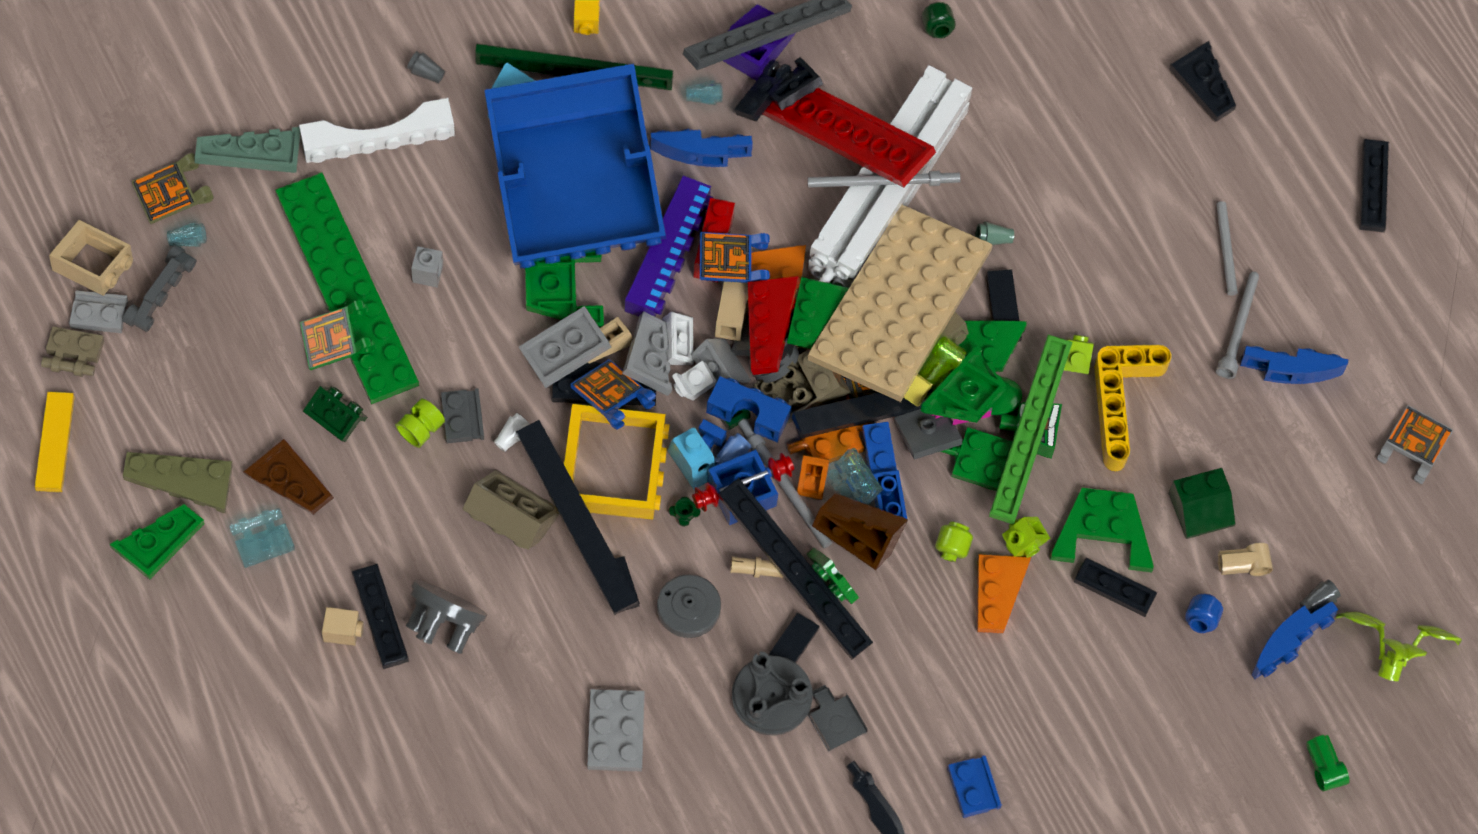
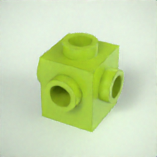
M1038 517L1019 518L1015 520L1014 525L1009 524V529L1002 534L1006 541L1007 549L1014 557H1032L1040 551L1039 547L1050 539Z

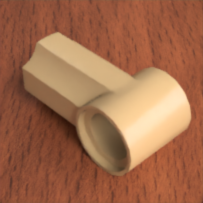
M1255 543L1247 546L1245 549L1219 551L1218 567L1221 575L1250 573L1252 576H1263L1271 573L1273 567L1269 545L1266 543Z

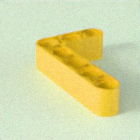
M1163 345L1105 346L1097 354L1094 373L1104 465L1111 471L1122 470L1130 454L1123 378L1159 377L1164 375L1172 355L1170 350ZM1128 359H1134L1137 361V364L1130 363ZM1153 359H1160L1163 363H1157ZM1102 360H1109L1112 364H1106ZM1104 383H1111L1115 387H1107ZM1107 406H1113L1117 411H1111ZM1109 430H1117L1120 434H1112ZM1111 453H1118L1122 458H1115Z

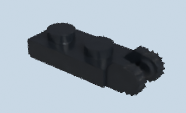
M770 61L764 68V74H761L734 108L736 115L756 122L772 103L768 92L780 81L785 72L791 73L790 65L782 64L780 68L778 61Z

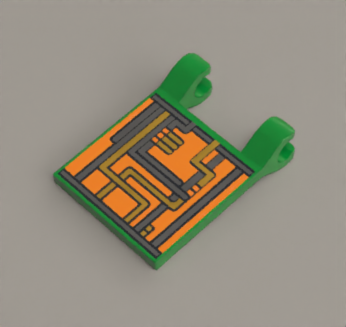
M357 300L347 307L300 322L310 370L356 355L375 352V343L370 338L366 337L357 342L355 341L351 317L364 316L368 313L366 304H363L361 300Z

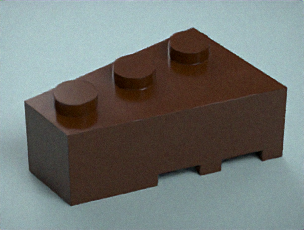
M835 493L819 509L812 527L874 570H877L892 554L908 519Z

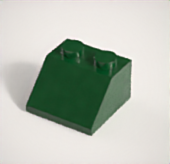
M1222 468L1177 479L1172 482L1168 494L1186 539L1236 525L1232 493Z

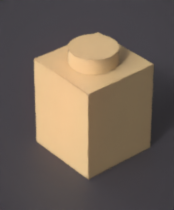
M326 607L322 629L323 641L356 646L357 637H362L364 621H360L359 612Z

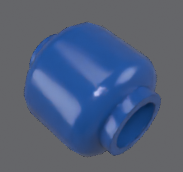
M1211 594L1195 595L1187 608L1186 622L1197 633L1214 631L1222 617L1223 606Z

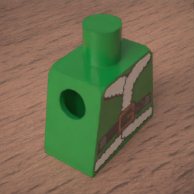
M1026 402L1020 403L1017 416L1002 414L999 429L1014 431L1013 440ZM1053 403L1037 451V454L1052 459L1062 404Z

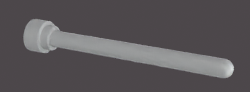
M1255 271L1249 274L1226 356L1219 360L1216 368V373L1226 379H1233L1237 374L1238 364L1236 355L1259 279V274Z

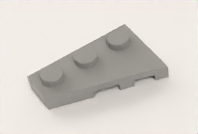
M643 311L639 316L622 374L668 396L672 392V383L669 382L668 376L670 363L667 362L666 354L668 350L666 322Z

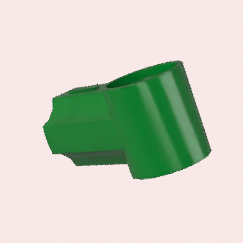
M1320 735L1307 741L1306 747L1315 766V779L1319 789L1324 792L1348 785L1350 782L1348 770L1345 764L1338 760L1329 735Z

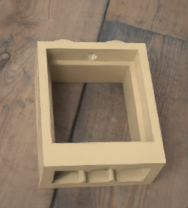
M78 220L49 255L52 271L102 296L116 285L120 275L127 271L133 262L131 246L81 220ZM86 244L115 258L101 276L72 263L73 259Z

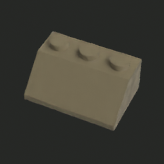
M497 470L474 483L462 509L469 513L470 517L474 520L484 522L495 533L505 535L513 540L516 546L528 550L541 541L559 516L555 505Z

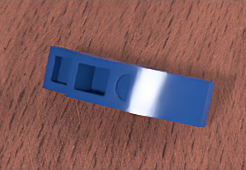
M693 129L674 132L661 130L651 133L650 148L652 151L686 164L706 167H728V158L751 157L752 136L738 134L732 137L710 136L702 139L701 130Z
M1246 346L1240 366L1265 371L1264 381L1285 384H1307L1330 380L1343 375L1349 359L1342 358L1337 354L1327 355L1318 353L1310 348H1298L1294 357L1286 352H1272L1259 346Z
M889 422L863 425L862 432L866 449L865 458L876 508L907 519Z
M1331 601L1312 614L1303 606L1287 618L1266 643L1255 664L1252 677L1254 679L1261 675L1267 677L1277 670L1276 666L1282 662L1289 664L1299 656L1298 651L1302 642L1308 640L1314 634L1313 631L1318 628L1324 630L1334 623L1335 620L1333 618L1338 611L1335 604Z

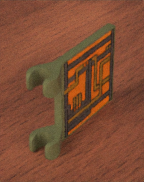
M187 154L178 162L131 181L150 225L197 204L213 201L214 196L209 186H203L195 193H192L183 173L199 167V164L195 163V154Z

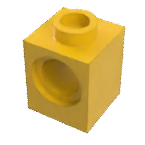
M575 0L574 33H581L583 35L599 34L600 0Z

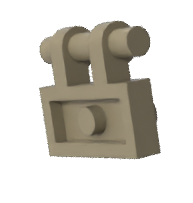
M52 327L46 351L47 354L55 356L53 358L43 357L41 367L50 368L52 372L58 373L60 371L72 372L74 376H93L95 366L87 365V362L98 363L104 337L103 335ZM65 357L78 359L76 362L64 361Z

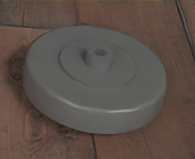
M697 575L677 576L668 581L659 593L657 600L659 620L669 632L676 636L684 638L702 636L716 625L720 617V595L715 586L703 577Z

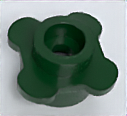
M682 497L676 502L675 506L669 508V514L675 516L679 520V525L683 527L688 526L689 521L694 517H699L701 512L700 509L695 507L694 502L689 497Z

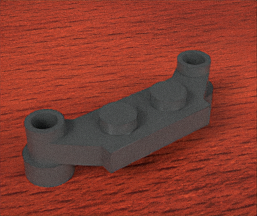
M174 245L165 259V262L168 264L143 297L141 306L130 305L122 321L131 327L135 325L141 330L148 332L154 323V319L151 316L158 306L162 307L164 305L170 288L172 286L176 287L179 284L183 275L181 274L182 272L187 271L190 273L193 270L197 260L186 254L183 248Z

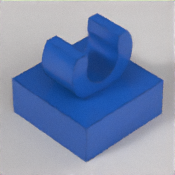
M703 419L699 426L700 436L710 450L713 445L722 448L727 440L726 430Z

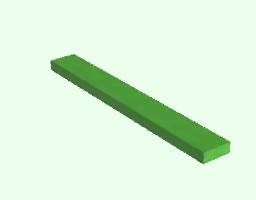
M1049 334L1047 336L989 514L991 518L1013 525L1015 523L1072 346L1071 341Z

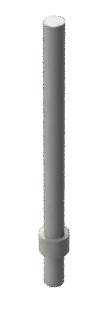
M929 171L928 174H916L908 184L940 186V183H960V173ZM880 175L807 178L808 187L897 185Z
M743 419L738 423L739 427L748 438L751 449L753 451L757 450L767 466L769 458H773V456L765 446L766 441L762 436L754 433V429L747 419ZM785 474L781 475V481L778 482L822 547H829L832 541L812 527L815 520L814 515Z

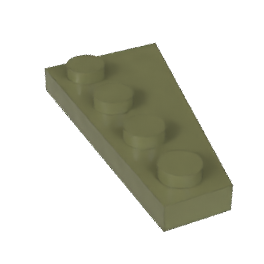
M127 452L123 478L125 481L152 490L158 489L169 493L171 496L182 497L193 501L195 504L216 508V511L225 513L233 464L232 461Z

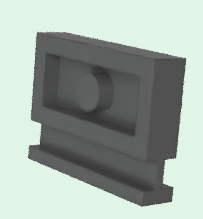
M479 388L474 391L441 392L447 444L473 441V439L484 440Z

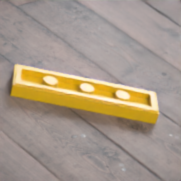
M47 392L35 481L36 491L63 492L75 400L74 393Z

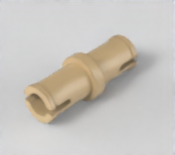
M732 556L730 573L752 574L756 578H759L760 575L783 578L782 574L769 560H761V557L749 559Z

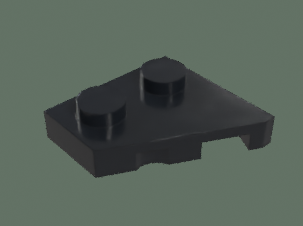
M801 57L794 61L796 68L791 73L785 72L780 81L768 92L771 100L781 110L792 106L796 101L823 85L820 76Z

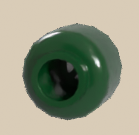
M943 2L931 3L922 12V22L926 33L930 37L942 39L954 31L956 22L952 8L948 4Z

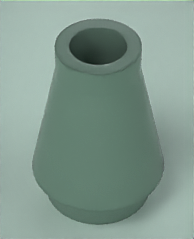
M984 222L977 225L975 237L993 245L1012 244L1014 229Z

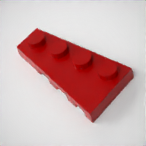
M799 276L748 282L752 375L779 371L785 346L784 340L790 326L789 319L795 305V294L800 284Z

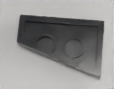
M1207 41L1172 63L1170 71L1211 118L1217 122L1233 112L1236 108V103L1226 80L1221 75L1220 65L1211 51L1212 46Z

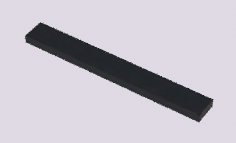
M540 420L516 431V435L613 614L616 615L637 604L636 596Z
M739 478L717 495L851 660L873 643Z

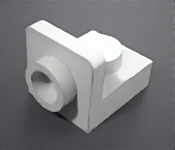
M704 361L699 362L682 375L678 373L672 375L676 382L673 385L676 392L681 397L684 396L693 401L717 383L707 363Z

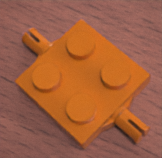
M870 422L802 438L799 441L787 444L790 455L805 450L809 456L830 460L829 463L863 452L864 446L859 437V432L862 431L863 425L873 423Z

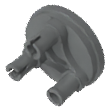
M414 580L411 586L413 588L411 595L416 598L414 603L416 607L406 627L419 632L416 636L418 639H423V642L432 644L440 624L445 621L453 622L457 626L446 647L462 654L470 634L474 633L480 623L485 621L487 613L444 589L420 580Z
M762 651L759 652V656L756 653L753 661L746 664L740 670L732 688V703L738 718L749 729L763 735H781L794 730L806 719L812 705V686L805 671L790 659L781 656H769L766 652Z

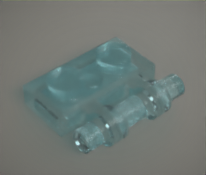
M856 448L848 449L834 464L836 469L828 472V476L832 480L831 485L835 491H839L842 496L867 505L883 490Z
M280 508L269 511V509L261 511V515L250 519L246 517L239 519V523L229 526L232 536L239 533L244 535L243 539L235 541L244 568L295 550L286 524L284 523L276 527L273 521L283 518ZM265 524L267 530L252 535L251 529Z

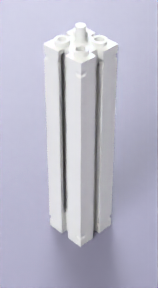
M928 65L923 77L919 79L891 125L934 146L936 153L917 174H928L959 127L961 120L966 116L969 107L968 101L972 93V87L957 79H954V81L947 79L945 73ZM862 167L857 176L878 174ZM907 184L904 188L899 185L850 186L819 233L818 239L811 246V259L809 260L808 271L820 279V282L830 283L831 280H834V285L850 288L900 206L908 207L922 184Z

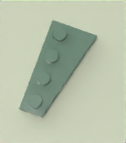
M292 127V131L280 132V129L269 130V133L254 134V131L244 132L242 136L233 137L231 134L197 137L195 163L296 173L300 127Z

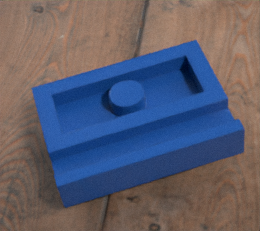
M986 755L978 759L973 758L948 765V773L963 818L986 813L993 809H1001L1002 804Z

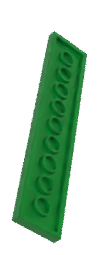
M323 173L276 189V196L328 311L332 312L347 307L357 300H361L368 307L366 315L351 317L355 341L357 342L362 338L368 337L371 341H374L376 350L372 353L350 357L371 405L418 387L419 381Z

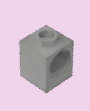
M417 246L411 268L413 283L438 288L444 266L443 251Z

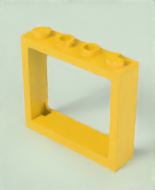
M572 404L564 466L573 482L582 421L609 423L606 417L593 406ZM618 409L625 415V418L622 420L624 425L656 429L647 501L586 494L580 495L590 513L653 520L654 511L660 510L661 495L656 494L657 487H663L664 471L659 470L660 463L666 462L667 448L662 447L663 439L668 440L670 424H665L666 414Z

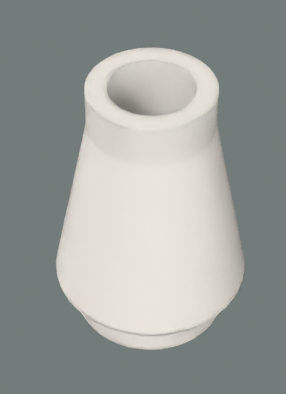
M518 413L513 417L509 416L500 434L494 441L495 445L506 452L508 448L519 441L516 431L529 425V423Z

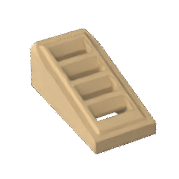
M616 317L600 328L606 339H611L608 342L612 348L588 363H592L631 345L633 337L619 317Z

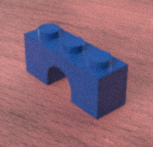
M720 376L707 401L706 413L730 422L736 412L742 409L752 411L757 416L754 433L778 443L790 418L792 406L780 398L773 399L766 396L756 388L749 389L742 386L735 379H726Z

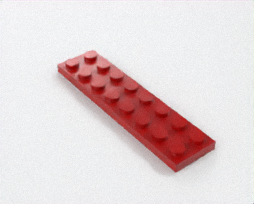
M816 88L814 92L805 95L792 106L783 110L772 101L762 114L903 188L936 153L934 146L820 88Z

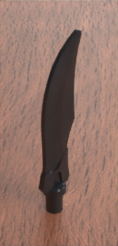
M856 761L849 763L846 768L853 776L852 786L867 803L871 822L881 834H905L900 819L875 785L872 774L864 770L862 771Z

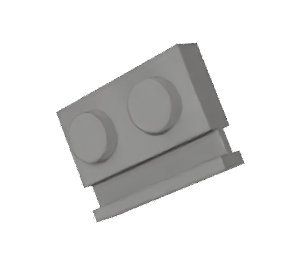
M75 291L76 296L69 322L70 328L122 333L124 325L122 320L126 312V305L128 304L126 295L106 293L102 296L96 292Z

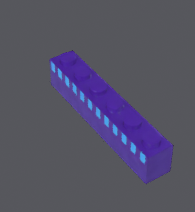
M682 176L663 217L666 239H661V244L649 247L625 299V312L638 317L643 311L654 317L657 314H662L666 303L664 297L666 293L671 294L674 288L675 279L673 278L675 273L681 272L685 262L683 256L686 251H691L695 239L692 236L695 230L700 231L704 221L702 215L704 210H708L710 198H713L710 196V185Z

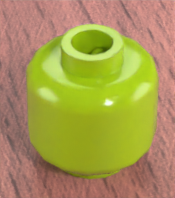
M950 521L949 525H943L940 528L935 548L942 553V559L956 562L957 558L963 559L967 557L973 541V535L969 532V527Z

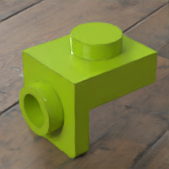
M1073 335V339L1067 338L1068 341L1072 342V346L1065 364V371L1089 374L1094 345L1093 342L1088 341L1089 337Z

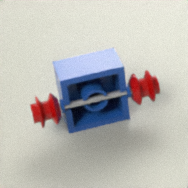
M757 450L709 468L708 483L705 484V489L701 491L695 487V493L692 494L694 504L697 509L701 508L704 512L707 511V505L712 504L716 508L719 504L729 526L737 523L738 520L717 495L739 478L765 510L777 506L778 492L771 477L778 482L781 481V475L786 474L789 478L792 477L791 471H794L793 462L789 456L785 457L783 453H780L779 460L775 461L770 457L767 464L768 467L765 468Z

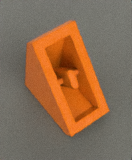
M803 455L797 489L800 496L822 500L830 460Z

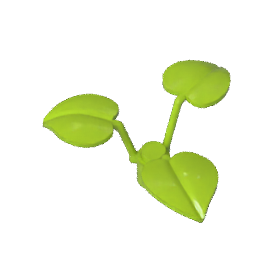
M1360 612L1339 613L1336 618L1345 617L1361 625L1373 627L1379 632L1380 655L1378 659L1382 660L1378 676L1391 681H1399L1402 668L1406 667L1407 661L1414 657L1427 655L1425 650L1417 647L1423 637L1432 636L1443 640H1453L1457 645L1462 641L1458 636L1439 627L1418 625L1417 629L1421 631L1412 644L1401 643L1394 639L1384 638L1385 623L1371 615ZM1385 643L1394 651L1388 650L1387 654H1385Z

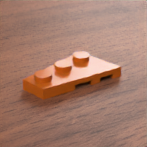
M978 556L977 632L1004 633L1031 557Z

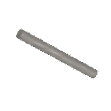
M1218 202L1216 207L1227 294L1236 295L1238 291L1226 202Z

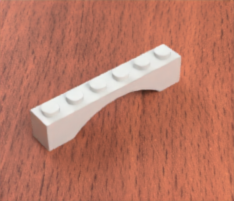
M448 98L423 102L416 111L405 119L378 129H348L336 126L325 120L299 125L306 163H320L326 159L337 157L347 158L350 155L359 153L370 154L375 150L396 149L408 144L419 145L425 141L446 140L449 137L455 136L454 121Z

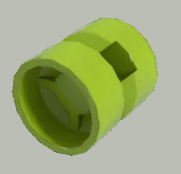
M423 398L410 409L411 414H405L395 424L400 435L417 448H420L430 438V432H436L445 422L442 413L431 402Z

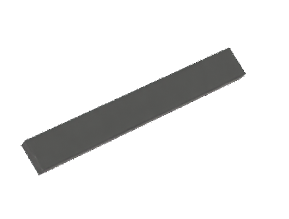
M810 0L684 48L683 56L696 70H700L851 12L852 5L848 0Z

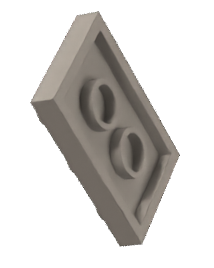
M585 306L519 346L522 354L545 388L612 348Z
M591 689L588 770L642 771L645 691Z

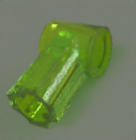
M944 336L935 345L932 356L918 374L933 385L930 389L935 391L951 369L954 370L960 365L966 355V350Z

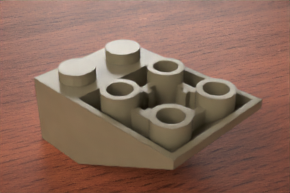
M811 349L800 354L795 364L792 361L787 367L790 371L782 378L770 383H764L761 379L753 384L764 395L773 399L780 398L792 406L787 424L793 422L791 417L793 412L835 403L851 393L842 375L808 360V354Z

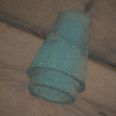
M714 80L687 86V101L711 105L722 103V83H716Z
M193 222L172 231H167V239L170 246L200 247L201 244L207 242L203 223Z

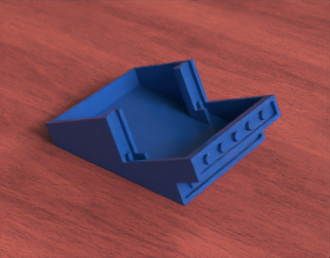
M634 64L484 90L514 265H520V268H529L535 266L537 261L545 260V264L560 262V257L570 256V259H580L586 257L585 253L595 251L596 255L611 253V248L621 247L622 251L635 249L636 244L646 242V246L661 244V239H666Z

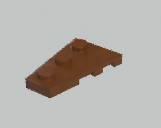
M285 439L243 471L249 478L313 515L334 499L332 494Z

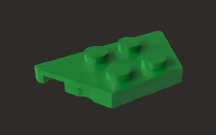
M965 321L969 334L961 344L954 345L945 355L950 370L953 371L973 348L978 345L982 349L981 355L987 363H992L995 372H1003L1011 354H1013L1021 335L1026 330L1027 321Z
M976 345L925 400L920 411L926 414L977 423L1002 396L1007 385L1001 376L996 374L992 363L986 362L981 355L982 349Z
M812 548L806 553L814 563L811 567L820 578L830 582L828 585L829 589L841 602L846 600L853 604L860 598L845 577L836 569V565L830 558L816 548Z

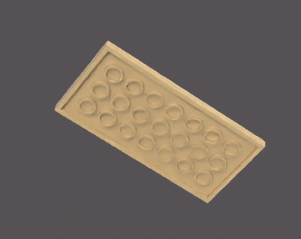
M901 205L810 350L808 360L901 402L990 254L993 244Z

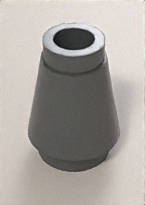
M416 51L407 66V69L411 70V74L438 84L446 72L424 52L421 54Z
M1331 580L1320 581L1304 600L1300 602L1301 607L1305 606L1312 614L1331 601L1336 603L1341 594Z

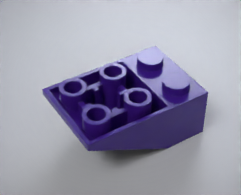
M757 4L737 20L728 31L775 13ZM796 33L726 59L724 62L757 81L761 74H764L765 66L770 61L778 58Z

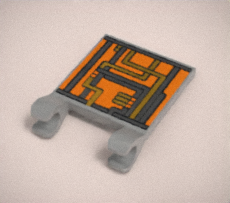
M1407 405L1380 451L1377 460L1386 464L1393 450L1421 464L1414 477V481L1423 484L1453 429Z

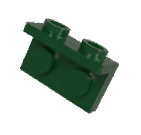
M332 385L330 387L319 386L303 412L339 440L346 442L360 421L365 422L368 417L362 413L364 409L352 400L347 402L342 398L344 393Z

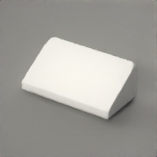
M670 312L662 318V321L666 322L667 362L670 365L694 364V359L691 356L693 353V317Z

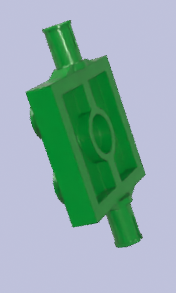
M967 427L962 445L940 452L955 456V466L951 477L997 491L1013 441Z

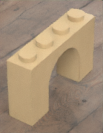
M724 282L715 337L740 341L744 318L749 312L748 283ZM799 288L796 290L795 299H797ZM795 345L799 351L810 349Z

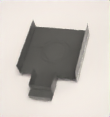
M826 685L812 691L813 697L820 709L811 714L809 712L808 717L828 752L864 733L867 734L868 729L847 693L845 697L835 701L833 694Z

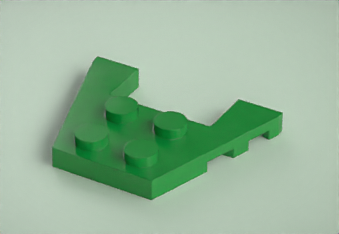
M595 251L585 253L586 257L570 259V256L560 257V262L545 264V260L535 262L533 267L525 268L526 311L563 320L584 307L576 305L575 263L601 262V255H596ZM603 305L585 306L598 327L604 326Z
M1082 487L1051 553L1050 560L1074 563L1077 538L1130 545L1128 570L1152 573L1154 564L1134 494Z

